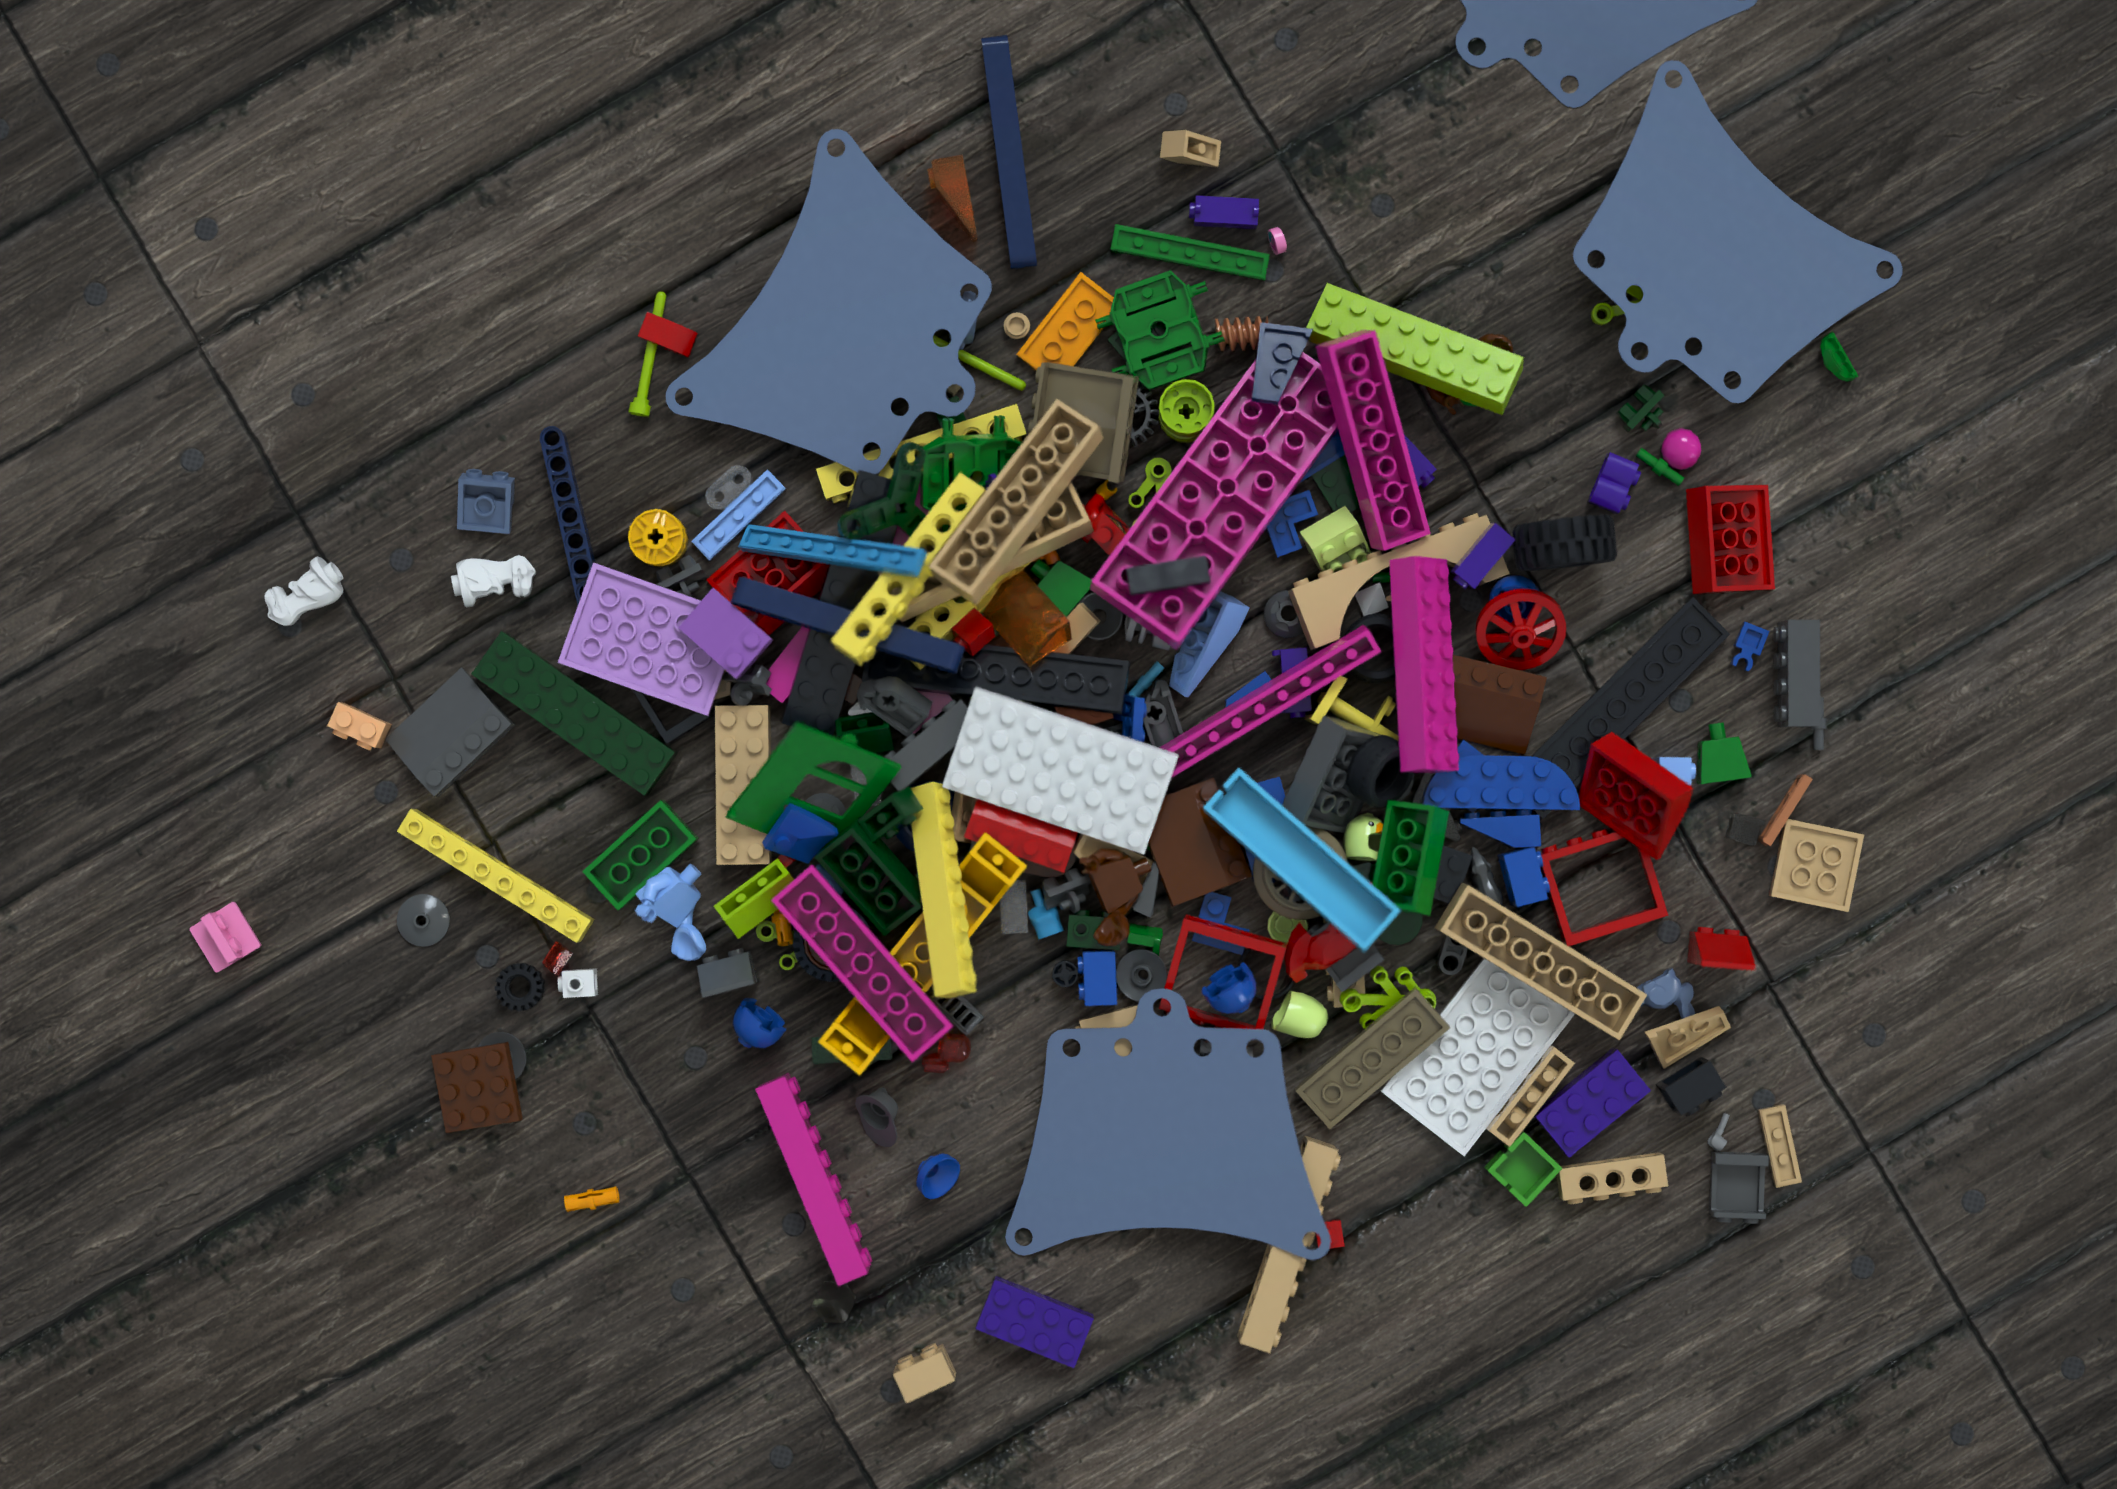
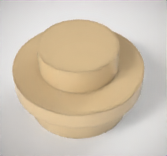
M1012 313L1004 321V331L1012 339H1021L1030 330V322L1022 313Z

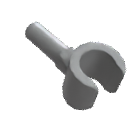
M1726 1113L1723 1114L1716 1131L1708 1138L1709 1146L1715 1151H1721L1727 1143L1721 1136L1730 1116Z

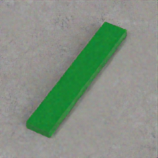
M1115 224L1110 249L1112 252L1265 281L1270 254L1118 224Z

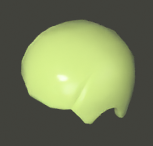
M1273 911L1268 918L1267 931L1271 939L1288 943L1290 934L1300 922L1304 929L1308 931L1307 920L1289 919Z

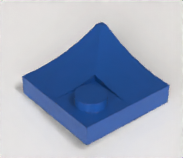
M789 803L762 843L764 849L809 864L819 850L835 838L839 832L836 827L819 816Z

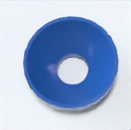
M948 1154L930 1156L927 1160L922 1161L917 1175L918 1190L928 1199L939 1198L946 1194L959 1177V1162Z

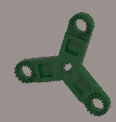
M908 442L901 446L897 454L887 497L843 514L837 524L840 535L849 540H857V538L867 534L870 535L897 525L909 538L912 536L926 517L915 505L922 476L921 471L926 457L922 446L913 442ZM912 449L916 450V459L912 463H907V453L912 451ZM897 503L902 504L901 508L903 510L900 513L896 511L895 505ZM855 519L857 522L856 529L848 533L846 531V523L848 524V521L850 522Z

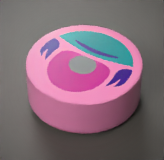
M1278 227L1269 229L1268 239L1275 255L1286 252L1287 244L1282 230Z

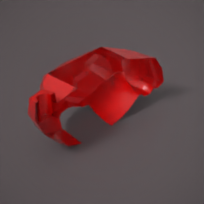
M1299 922L1291 932L1285 953L1286 973L1295 983H1298L1308 976L1306 969L1326 970L1357 947L1331 924H1329L1325 931L1312 937Z

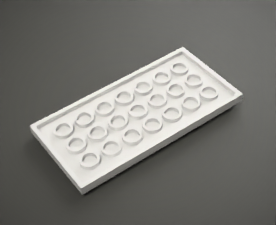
M975 686L942 787L1144 854L1177 762L1178 754Z
M1484 958L1440 1013L1450 1025V1029L1389 1079L1380 1090L1463 1156L1471 1149L1575 1015Z

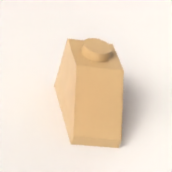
M1188 130L1165 131L1162 135L1160 158L1181 164L1219 167L1221 141Z

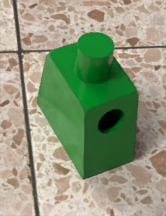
M1039 559L1030 570L1041 580L1035 588L1036 592L1062 622L1090 590L1092 579L1061 561H1058L1051 569Z
M1724 722L1708 724L1710 740L1700 741L1697 745V784L1750 778L1751 772L1739 736L1726 738Z

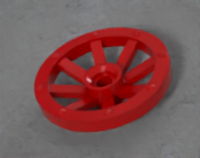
M1514 589L1499 594L1484 606L1476 621L1475 634L1479 649L1490 662L1515 670H1526L1547 662L1559 651L1566 636V621L1561 607L1549 595L1534 589ZM1518 602H1534L1527 619L1521 617ZM1510 604L1514 618L1511 623L1496 614L1499 609ZM1544 606L1552 613L1553 617L1534 626ZM1489 620L1508 633L1486 634ZM1556 626L1552 639L1537 636ZM1510 642L1499 653L1489 644ZM1534 644L1544 648L1532 655L1529 646ZM1517 648L1522 649L1524 657H1509Z

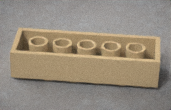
M769 705L715 706L717 865L772 863V851L764 849L762 843L767 834L725 818L730 807L771 755V709Z

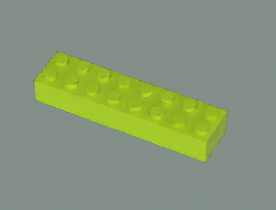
M1329 283L1326 284L1306 327L1313 329L1308 341L1318 345L1360 330H1376L1386 371L1503 415L1523 371L1524 357Z

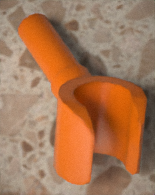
M1054 550L1032 562L1045 559L1046 564L1050 566L1060 561V557L1057 551Z

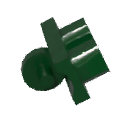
M1643 384L1633 395L1643 406L1636 411L1626 402L1616 412L1621 421L1625 423L1623 428L1627 432L1632 430L1643 418H1645V421L1640 427L1644 431H1647L1651 426L1656 429L1662 426L1658 418L1664 413L1663 410L1659 407L1653 413L1650 410L1663 398L1664 394L1660 390L1654 392Z

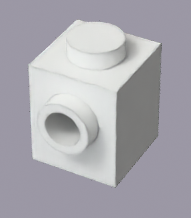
M597 968L562 971V976H558V991L563 992V998L598 995Z

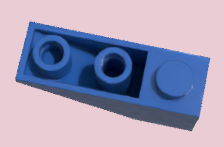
M1516 810L1517 816H1506V811L1490 812V817L1481 818L1480 812L1464 813L1463 819H1457V823L1512 848L1541 846L1540 815H1532V810Z

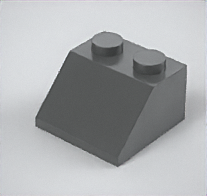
M743 948L728 951L729 957L718 959V955L703 958V964L697 966L702 997L712 996L758 982L751 952H744Z

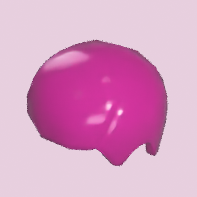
M1684 428L1670 431L1661 446L1663 460L1669 463L1668 465L1671 468L1680 470L1692 467L1698 461L1702 451L1698 436L1691 430Z

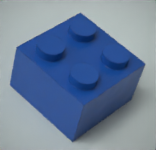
M1525 847L1497 855L1510 906L1519 907L1548 899L1547 893L1550 892V886L1547 877H1543L1540 867H1543L1544 864L1540 851L1536 852L1535 847Z
M1083 950V956H1078V974H1084V983H1079V1000H1085V1006L1117 1005L1115 950Z

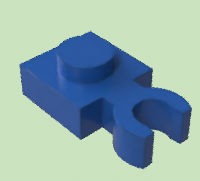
M1743 622L1734 647L1739 648L1740 652L1732 658L1731 665L1736 666L1738 660L1742 658L1746 661L1744 671H1749L1753 666L1751 656L1752 654L1760 656L1769 631L1748 622Z

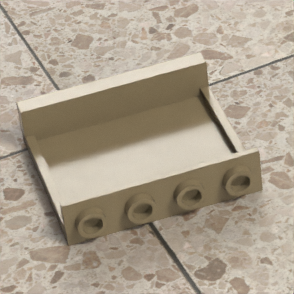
M1051 362L1041 363V367L1037 368L1035 376L1038 389L1032 398V409H1035L1034 418L1029 422L1028 435L1055 400L1058 399L1097 424L1103 435V440L1076 475L1107 479L1109 482L1115 483L1124 482L1139 376Z

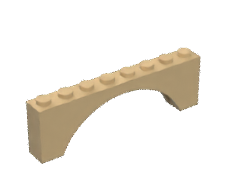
M1478 513L1463 518L1464 524L1455 527L1453 522L1439 527L1440 533L1431 536L1429 534L1415 539L1416 542L1408 545L1404 543L1391 548L1392 551L1385 554L1378 550L1366 555L1367 560L1359 564L1356 559L1342 564L1343 570L1334 573L1331 568L1318 573L1319 579L1309 582L1308 578L1293 583L1294 588L1289 590L1288 593L1310 650L1340 639L1343 617L1352 598L1367 580L1381 570L1390 567L1389 560L1410 556L1447 559V566L1454 568L1490 525L1487 515L1479 517ZM1503 555L1479 585L1510 574Z

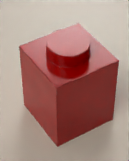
M975 608L951 628L954 636L953 642L965 647V650L972 657L995 637L993 624Z

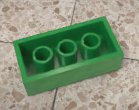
M660 800L582 872L619 911L637 896V891L646 885L649 878L658 875L663 869L673 864L699 838L665 800Z
M1388 800L1372 885L1399 908L1400 912L1430 916L1449 811L1432 805Z

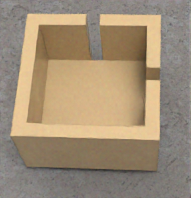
M936 1343L930 1344L921 1349V1355L913 1357L912 1354H909L897 1361L898 1364L895 1366L893 1376L906 1403L955 1381L956 1371L943 1344L939 1346Z

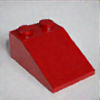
M1698 927L1697 932L1690 931L1687 963L1708 967L1755 970V962L1748 937L1740 935V930L1724 929V934L1713 933L1714 928Z

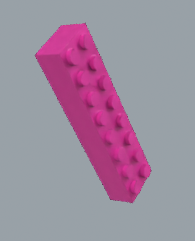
M1360 330L1317 345V354L1371 548L1385 551L1431 534L1376 330Z
M1421 556L1391 559L1389 563L1401 772L1413 773L1459 771L1447 559Z
M814 865L807 868L771 900L912 1062L953 1027L948 1018Z
M787 1073L760 1084L756 1088V1092L837 1285L840 1286L868 1274L871 1262L873 1261L868 1248H862L860 1243L862 1234L858 1224H852L849 1216H851L852 1210L846 1198L842 1200L839 1192L842 1186L837 1174L832 1175L829 1167L832 1163L826 1149L822 1151L820 1148L819 1140H821L818 1128L816 1125L811 1126L808 1118L811 1116L810 1109L806 1101L801 1102L798 1093L801 1091L799 1083L795 1076L791 1078L790 1074Z

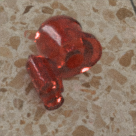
M946 1032L939 1039L938 1052L922 1057L924 1072L944 1073L949 1070L947 1062L961 1063L965 1061L971 1052L969 1038L962 1033L949 1034Z

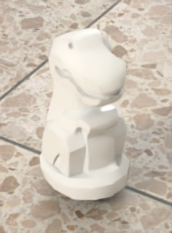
M520 555L507 561L470 558L456 563L458 574L452 575L451 580L455 596L462 595L464 606L472 607L477 598L485 597L492 593L502 595L504 593V585L510 583L513 594L516 597L521 598L520 596H524L525 598L529 596L532 591L533 577L536 575V570L525 557Z
M316 556L310 561V570L302 575L299 580L289 582L288 587L292 590L290 595H287L284 589L279 586L268 589L265 593V602L269 610L268 617L281 625L291 626L296 623L303 613L337 601L343 593V587L340 582L343 580V575L337 566L332 562L327 564L324 559Z

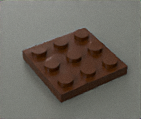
M508 1042L431 1055L446 1133L523 1120Z

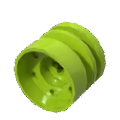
M1183 379L1173 382L1165 389L1160 398L1158 419L1161 429L1169 438L1183 443L1194 442L1213 418L1215 403L1211 392L1206 386L1196 380ZM1184 409H1188L1189 419H1184V415H1182Z

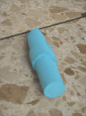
M1157 661L1145 675L1139 678L1137 684L1128 694L1139 697L1144 690H1147L1152 685V682L1163 671L1164 667Z

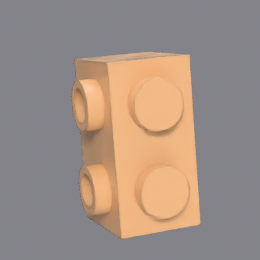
M338 702L327 726L334 729L332 734L346 740L348 736L358 740L356 745L371 751L372 747L382 748L392 724L346 703Z

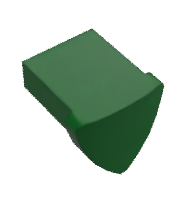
M1130 923L1127 943L1153 947L1152 952L1159 956L1163 936L1162 928Z

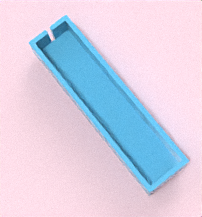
M1238 768L1223 785V790L1227 794L1223 796V792L1218 790L1203 807L1204 812L1359 950L1365 953L1400 914L1401 910Z

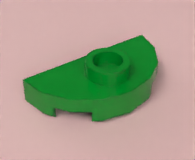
M1832 331L1825 335L1821 341V352L1825 367L1837 378L1845 382L1857 378L1858 374L1834 332Z

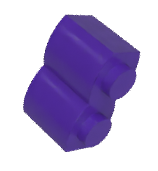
M1611 452L1607 453L1589 496L1588 503L1618 514L1621 509L1625 511L1631 496L1627 495L1631 485L1635 486L1641 474L1637 470L1639 464Z

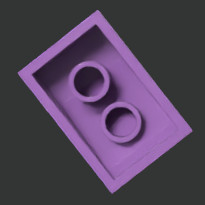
M714 588L710 590L678 627L737 680L745 674L773 641L768 634Z

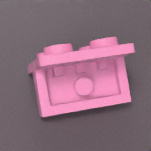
M231 902L216 912L208 913L200 918L202 921L190 927V932L216 973L261 947L260 941L236 902Z

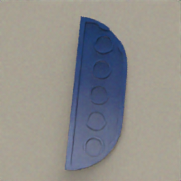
M1473 755L1461 757L1458 761L1459 771L1435 773L1429 780L1422 798V804L1439 808L1580 810L1578 793L1569 776L1554 763L1531 756Z

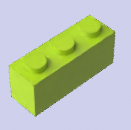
M777 858L714 905V907L739 939L778 910V907L771 900L793 882L794 879Z

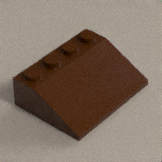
M1452 655L1455 676L1454 695L1456 700V726L1458 729L1457 739L1525 755L1541 704L1547 677Z
M1214 777L1164 796L1148 842L1172 907L1251 877L1239 842L1203 810V807L1218 791Z

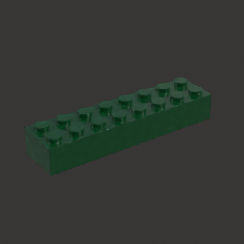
M500 632L471 673V675L644 796L649 795L678 754V752L507 632Z

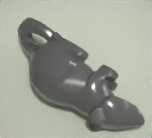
M1473 847L1471 849L1473 857L1470 862L1472 871L1470 874L1471 881L1477 891L1503 906L1502 892L1496 886L1493 879L1492 866Z

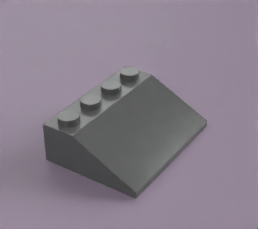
M461 667L385 740L434 797H440L516 724Z
M1323 716L1282 806L1305 826L1345 833L1347 824L1359 815L1364 804L1363 801L1356 798L1348 789L1347 770L1356 750L1364 742L1381 734L1340 719Z

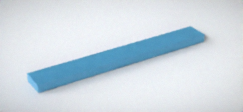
M750 524L747 525L738 546L743 552L918 577L927 556L926 551L920 548L863 540H849L842 537Z

